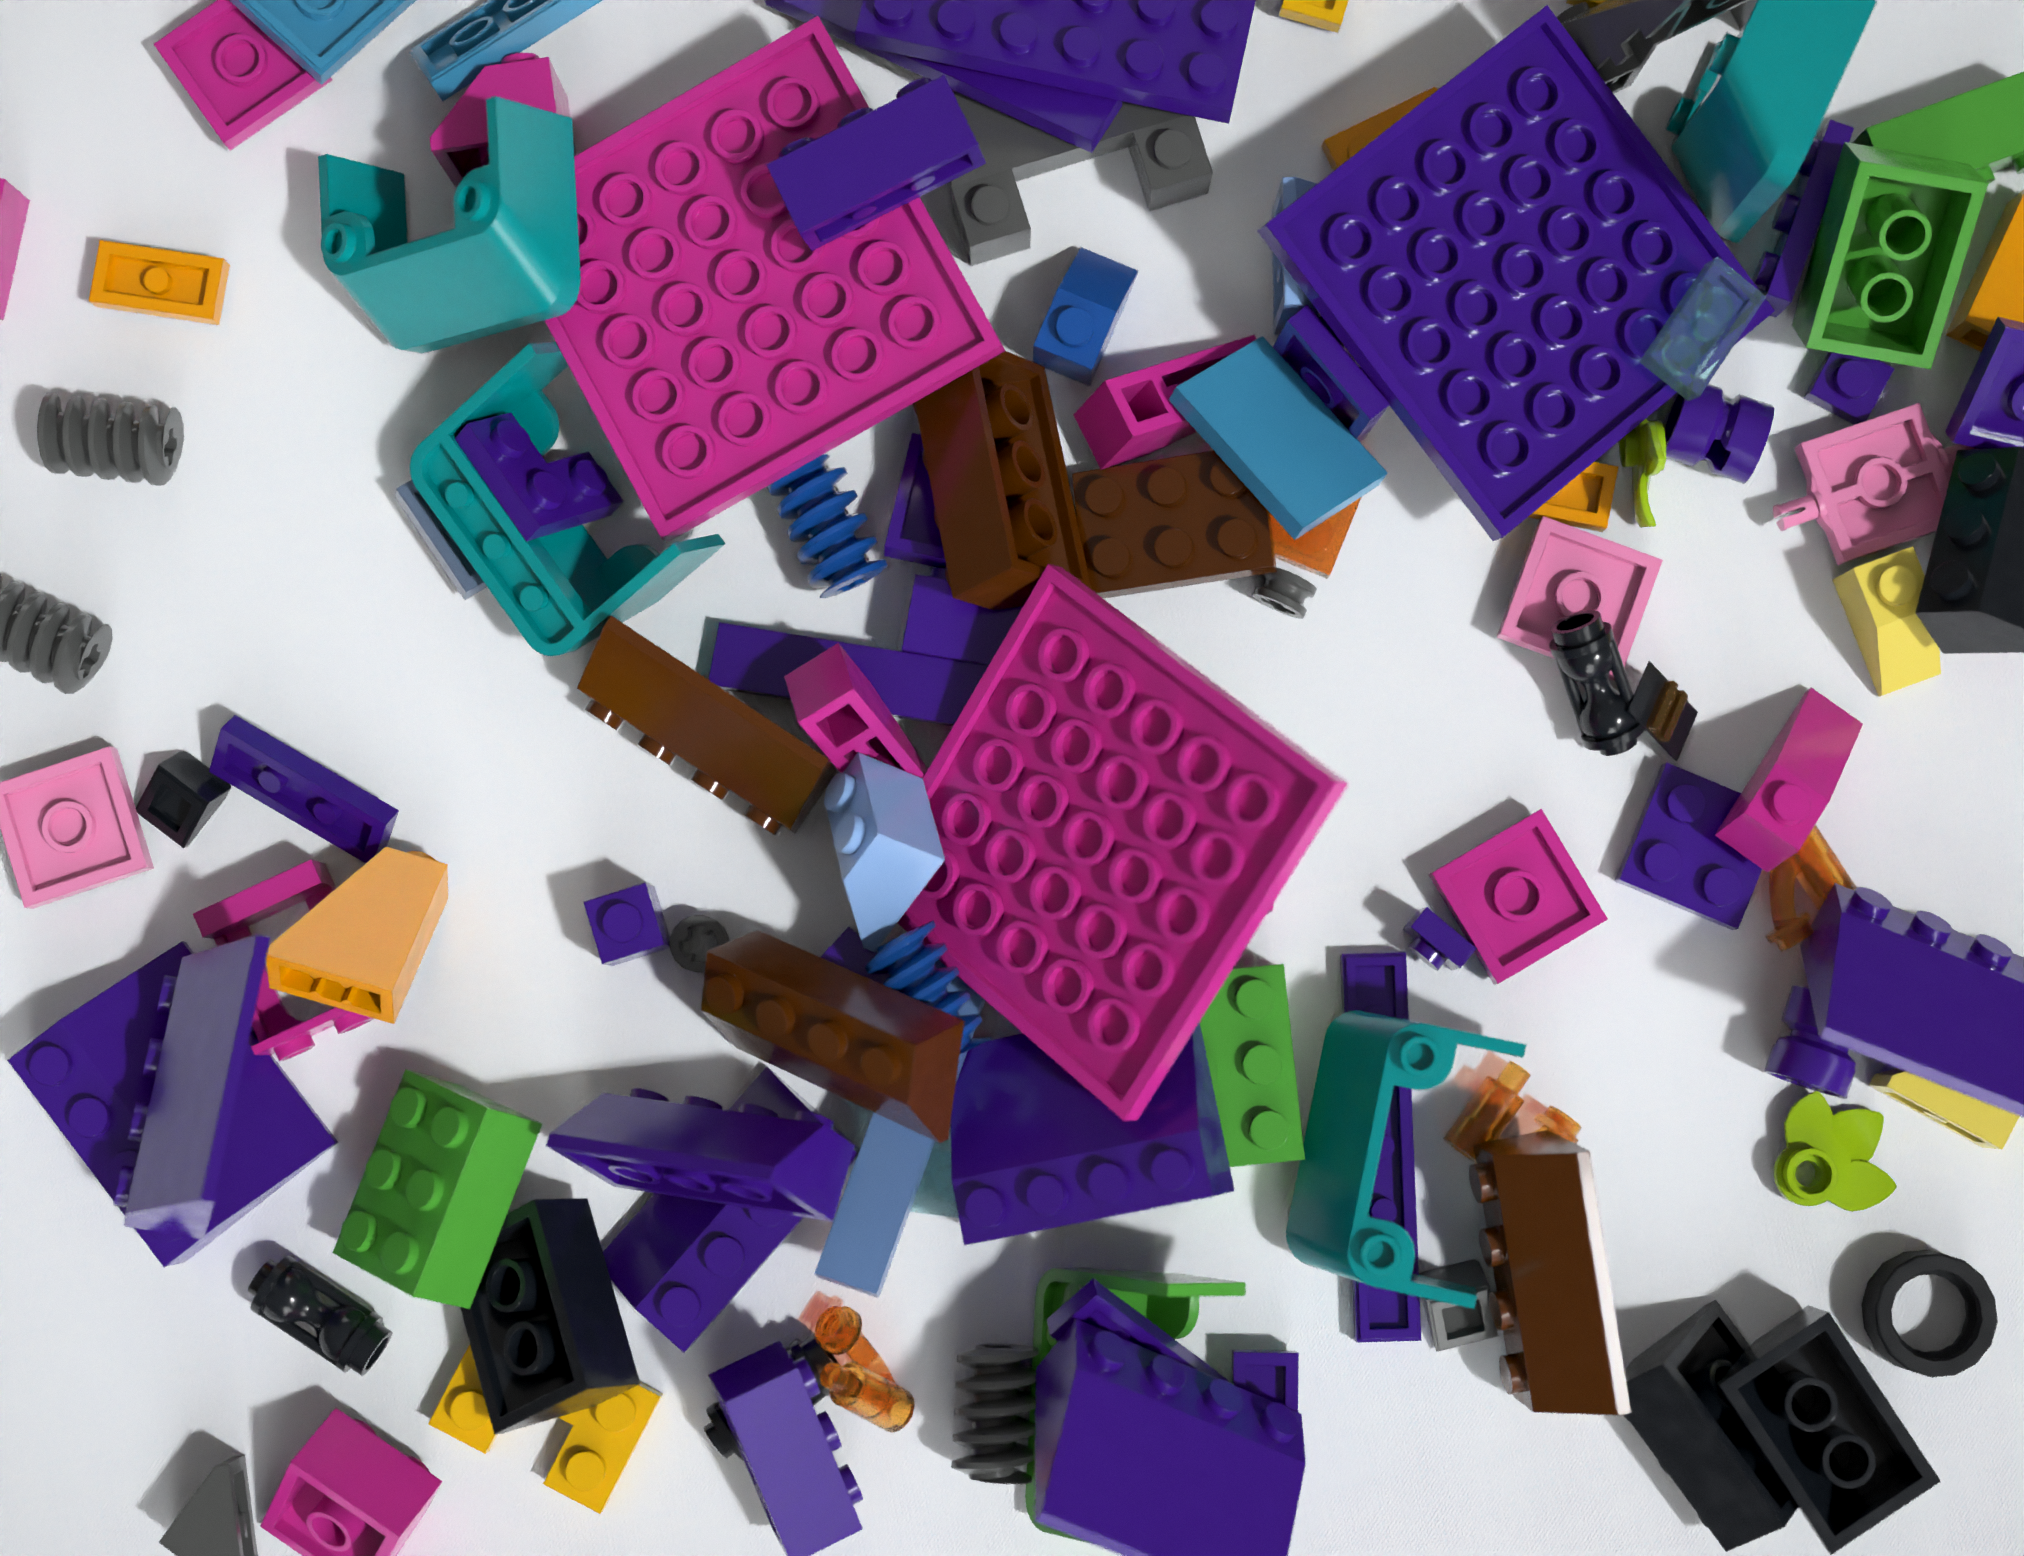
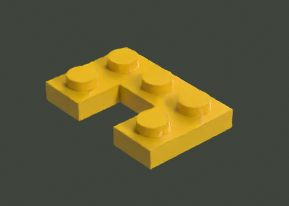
M469 1344L428 1424L486 1454L490 1451L498 1434L493 1432ZM640 1382L639 1385L594 1407L558 1417L573 1426L543 1485L601 1514L663 1393Z

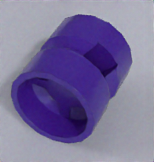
M1693 379L1678 391L1664 426L1666 458L1690 466L1705 460L1708 462L1711 473L1744 484L1753 474L1766 445L1774 418V406L1741 394L1728 401L1724 398L1722 388Z
M1792 986L1781 1018L1788 1029L1791 1030V1033L1788 1036L1780 1037L1777 1039L1776 1044H1773L1764 1072L1813 1091L1847 1099L1856 1072L1854 1070L1856 1062L1848 1054L1850 1049L1819 1038L1809 988Z

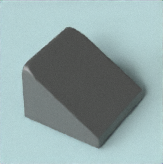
M1471 1259L1419 1273L1422 1276L1476 1287L1475 1309L1422 1298L1436 1352L1499 1336L1489 1306L1490 1285L1478 1260Z

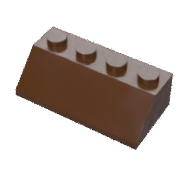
M1004 351L914 402L912 406L918 418L924 449L922 458L929 475L935 505L934 519L940 531L946 561L945 576L951 588L952 597L991 610L1022 607L1048 564L1062 567L1092 590L1045 367Z
M612 615L604 625L577 686L578 690L591 699L585 710L616 731L624 720L644 734L638 745L668 765L671 764L675 756L680 757L697 769L690 780L720 800H723L728 791H731L750 804L743 815L773 835L777 834L781 826L796 834L837 772L830 759Z
M755 930L707 951L701 1011L737 1049L938 1143L948 1139L964 1020L760 930Z
M1549 1130L1473 1144L1476 1164L1469 1166V1180L1477 1203H1483L1486 1228L1479 1230V1243L1486 1265L1493 1267L1496 1291L1489 1294V1306L1495 1327L1498 1331H1503L1507 1355L1500 1356L1499 1368L1506 1392L1509 1395L1513 1394L1514 1398L1536 1413L1617 1416L1631 1413L1590 1150Z

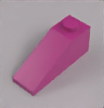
M1255 335L1105 380L1073 414L1100 470L1151 454L1196 433L1197 431L1169 401L1173 391L1180 384L1256 340Z
M839 643L784 676L798 723L839 772L843 773L859 752L923 779L928 768L871 682Z
M1810 687L1804 693L1715 836L1767 873L1797 853L1828 805L1863 723Z

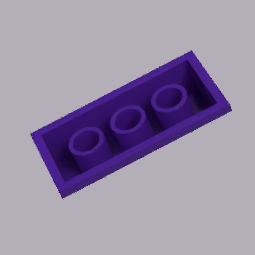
M768 1066L729 1108L730 1111L738 1112L740 1104L748 1103L776 1112L779 1118L794 1120L797 1111L811 1112L823 1116ZM833 1126V1129H832V1130H834V1131L837 1132L839 1135H841V1136L844 1137L846 1140H848V1141L851 1142L853 1145H855V1144H854L849 1138H847L840 1130H838L835 1126ZM856 1145L854 1146L849 1166L858 1156L860 1148ZM654 1193L607 1246L603 1254L610 1279L636 1311L684 1353L696 1342L805 1217Z
M633 1088L630 1096L602 1093L550 1132L546 1146L613 1187L832 1222L855 1145L832 1130L834 1126L832 1120L815 1113L797 1111L794 1120L779 1118L778 1114L770 1109L748 1103L740 1104L738 1112L723 1110L720 1104L698 1096H686L683 1104L669 1102L667 1097L659 1093L641 1088Z

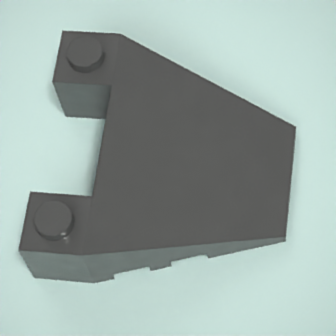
M1607 0L1592 8L1589 7L1587 2H1582L1559 14L1557 19L1612 93L1615 94L1633 84L1658 44L1728 10L1731 11L1741 30L1748 21L1757 0Z
M954 91V96L986 161V164L951 181L952 207L971 266L1030 248L1031 227L1016 184L1017 181L1128 148L1149 212L1199 197L1209 192L1213 171L1194 116L1122 101L1121 109L1094 151L1090 153Z

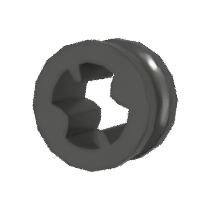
M1278 567L1277 572L1262 574L1266 578L1265 585L1256 587L1252 596L1262 604L1280 613L1303 619L1307 612L1303 602L1307 597H1313L1317 588L1302 577Z
M691 915L681 920L674 927L670 937V951L674 960L682 968L702 973L705 972L706 961L694 962L696 954L690 953L686 956L683 950V942L692 939L691 929L696 926H705L704 934L710 935L712 931L717 938V946H712L708 950L729 942V936L725 927L717 920L705 915Z

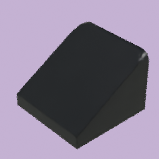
M181 751L157 766L136 806V811L182 848H186L225 800L232 786L210 773V768L186 751Z

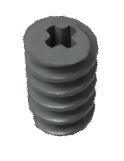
M46 393L38 413L37 441L40 457L44 466L51 473L65 474L71 470L76 476L90 477L95 473L101 479L115 480L120 475L126 482L139 483L145 478L151 485L164 486L175 473L182 454L184 425L181 413L176 407L170 409L165 424H161L157 405H146L142 411L140 421H136L132 402H121L117 408L115 418H111L110 405L107 399H96L92 405L90 415H87L85 401L82 396H71L67 402L65 412H62L61 400L58 394Z
M0 574V592H1L2 583H3V577H2L1 574ZM17 581L11 582L0 594V662L8 661L9 665L20 673L31 671L32 676L41 683L54 682V686L65 694H74L84 688L94 678L110 652L113 639L112 628L109 624H103L90 636L92 618L85 613L79 614L68 626L67 623L70 615L68 605L62 602L57 603L45 615L48 600L45 594L41 592L33 593L23 604L25 587Z
M987 1343L976 1345L975 1350L957 1355V1362L974 1369V1376L956 1381L955 1388L972 1395L973 1402L954 1408V1415L972 1422V1428L953 1434L952 1441L969 1448L970 1455L952 1460V1469L969 1475V1479L986 1483L1027 1484L1032 1482L1031 1475L1015 1467L1033 1461V1449L1016 1441L1032 1436L1035 1432V1424L1017 1414L1036 1408V1397L1018 1388L1036 1382V1370L1020 1363V1361L1038 1355L1039 1348L1021 1344Z

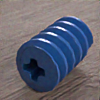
M828 454L819 456L767 486L772 496H786L778 504L777 512L782 519H796L789 526L787 535L792 542H807L799 549L796 556L802 565H817L809 572L806 579L811 588H827L820 595V598L832 597L854 589L877 576L888 566L885 559L866 561L864 555L878 541L875 536L856 538L854 532L868 519L865 513L846 515L844 508L858 496L855 490L836 492L834 486L848 473L845 467L826 469L824 463L830 457Z
M931 921L878 947V953L865 966L868 974L888 973L889 977L882 985L964 1020L961 1055L992 1038L971 1039L970 1034L982 1022V1017L980 1013L959 1015V1009L971 998L968 990L948 992L946 987L957 977L959 971L956 966L936 968L935 963L948 948L945 943L925 945L923 939L936 927L935 922Z

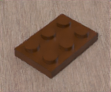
M1214 450L1108 467L1102 470L1095 469L1072 473L1076 516L1091 588L1103 599L1277 572L1270 512Z

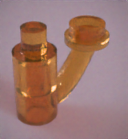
M1816 824L1800 850L1769 873V895L1774 929L1767 933L1765 937L1769 943L1775 942L1781 952L1800 943L1814 932L1808 922L1811 917L1807 911L1796 915L1794 902L1795 878L1798 879L1817 910H1820L1834 883L1852 890L1857 887Z
M1509 1061L1497 1079L1487 1076L1443 1140L1464 1157L1476 1163L1473 1144L1503 1139L1500 1136L1524 1104V1100L1518 1094L1531 1075L1521 1066ZM1549 1105L1544 1114L1538 1113L1534 1118L1535 1123L1541 1128L1531 1133L1549 1130L1575 1144L1578 1143L1579 1140L1576 1136L1582 1127L1561 1110Z
M847 1306L827 1308L817 1320L815 1327L816 1337L826 1351L833 1355L846 1353L853 1362H848L842 1366L836 1362L828 1363L820 1374L821 1385L829 1389L832 1402L887 1432L892 1433L901 1430L907 1425L913 1415L915 1406L913 1395L895 1383L882 1357L862 1334L860 1314Z

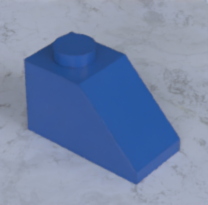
M1081 247L1058 286L1033 345V362L1044 366L1048 370L1091 386L1139 270Z

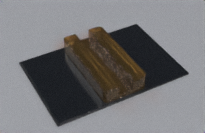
M1648 661L1627 711L1677 762L1698 711L1687 701L1688 694L1684 690H1678V684L1674 680L1668 681Z

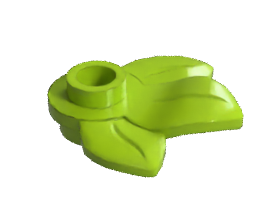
M1646 418L1619 441L1622 467H1631L1634 518L1641 528L1656 526L1648 502V490L1651 476L1663 471L1666 462L1664 426L1660 420L1648 421Z
M1818 1091L1811 1092L1798 1100L1791 1107L1784 1122L1787 1147L1779 1154L1774 1165V1180L1780 1193L1787 1200L1797 1205L1816 1206L1829 1201L1847 1211L1865 1210L1888 1198L1897 1188V1184L1885 1171L1868 1162L1873 1157L1879 1143L1884 1116L1880 1112L1866 1109H1848L1832 1114L1826 1099ZM1808 1161L1814 1167L1815 1177L1810 1184L1803 1186L1797 1181L1795 1172L1800 1163Z

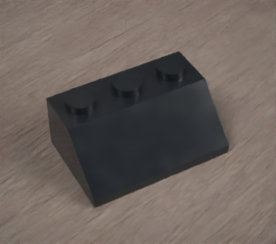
M2024 448L1957 450L1915 612L1943 654L2024 653Z
M588 1198L534 1199L509 1212L470 1309L460 1307L494 1434L507 1433L594 1407L640 1384Z
M1714 1300L1634 1358L1624 1370L1631 1413L1623 1414V1416L1632 1424L1658 1459L1662 1469L1672 1478L1695 1509L1701 1522L1712 1532L1727 1552L1784 1528L1798 1507L1716 1384L1750 1345L1717 1300Z
M1809 1305L1755 1340L1716 1383L1826 1551L1831 1555L1941 1482L1827 1311Z

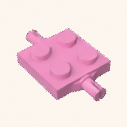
M1920 403L1802 442L1794 449L1807 481V495L1780 505H1774V519L1795 511L1799 512L1776 522L1781 531L1816 519L1827 535L1838 566L1924 537L1937 531L1957 450L1978 448L1961 444L1943 448L1942 444L1930 432Z

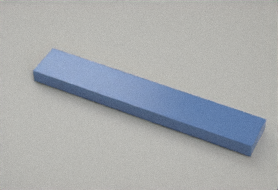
M940 960L935 963L936 968L946 967ZM957 976L946 987L948 992L968 990L971 998L959 1009V1015L979 1013L981 1015L985 1000ZM975 1030L970 1034L971 1039L974 1035ZM967 1052L961 1054L959 1057L957 1079L960 1074ZM873 1112L815 1270V1275L818 1278L876 1298L880 1297L932 1152L934 1140Z

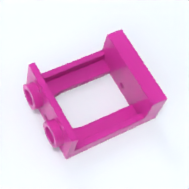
M310 859L193 913V917L202 937L214 939L216 945L221 946L253 936L249 926L300 902L306 901L309 910H311L334 891L336 886L326 864ZM265 965L252 1027L259 1043L251 1046L254 1055H272L276 1053L280 1062L315 1047L316 1045L312 1039V1036L333 1026H335L338 1034H342L358 1028L374 1018L335 1007L307 1021H300L285 1008L277 990L269 988L268 972Z

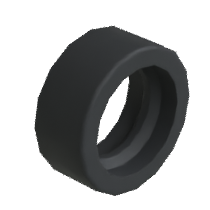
M1930 1250L1902 1252L1882 1263L1867 1282L1861 1303L1864 1329L1875 1350L1893 1365L1928 1377L1957 1375L1977 1364L1991 1346L1998 1323L1995 1297L1983 1275L1962 1259ZM1933 1274L1946 1278L1958 1288L1965 1302L1966 1318L1962 1332L1953 1344L1940 1351L1924 1352L1912 1348L1899 1337L1893 1326L1891 1310L1896 1293L1905 1282L1916 1276Z

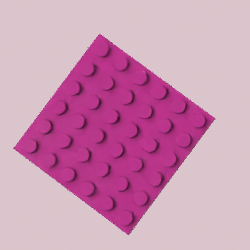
M819 16L574 156L581 275L580 291L574 305L568 312L544 321L660 538L666 543L1005 351L920 197L813 251L810 250L800 236L766 164L778 159L780 151L788 144L806 137L816 140L837 129L839 121L849 113L861 108H869Z
M1048 564L923 777L945 861L897 924L906 932H909L928 922L934 921L936 927L923 941L925 945L946 944L948 950L939 958L946 967L956 966L959 971L957 976L1123 1121L1138 1120L1349 783L1065 569Z

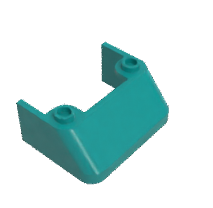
M1757 0L1748 21L1738 36L1726 32L1721 42L1719 41L1692 99L1684 95L1680 97L1665 130L1675 134L1671 143L1674 155L1706 219L1720 237L1738 244L1793 181L1808 153L1877 3L1876 0Z
M498 96L486 99L489 165L470 171L458 185L453 198L454 229L409 243L407 242L404 173L329 154L318 157L322 233L321 250L324 262L330 272L393 347L420 354L428 353L555 318L565 314L572 308L578 297L581 284L572 118Z
M556 342L528 343L415 448L410 460V475L418 492L527 643L535 651L546 656H558L573 652L600 636L604 625L611 615L623 623L654 605L726 544L719 534L674 542L661 554L651 546L634 544L619 549L607 559L583 525L526 542L455 438L467 423L512 413L520 426L526 430L530 440L542 456L550 450L559 434V419L555 408L542 389L568 367Z
M1348 1011L1336 1017L1329 1025L1324 1038L1303 1143L1305 1160H1300L1286 1228V1240L1291 1253L1300 1262L1308 1266L1363 1284L1475 1309L1476 1287L1413 1274L1415 1248L1408 1232L1395 1222L1371 1217L1368 1214L1394 1085L1415 1090H1427L1438 1086L1448 1077L1452 1070L1457 1044L1518 1057H1524L1526 1044L1365 1011Z

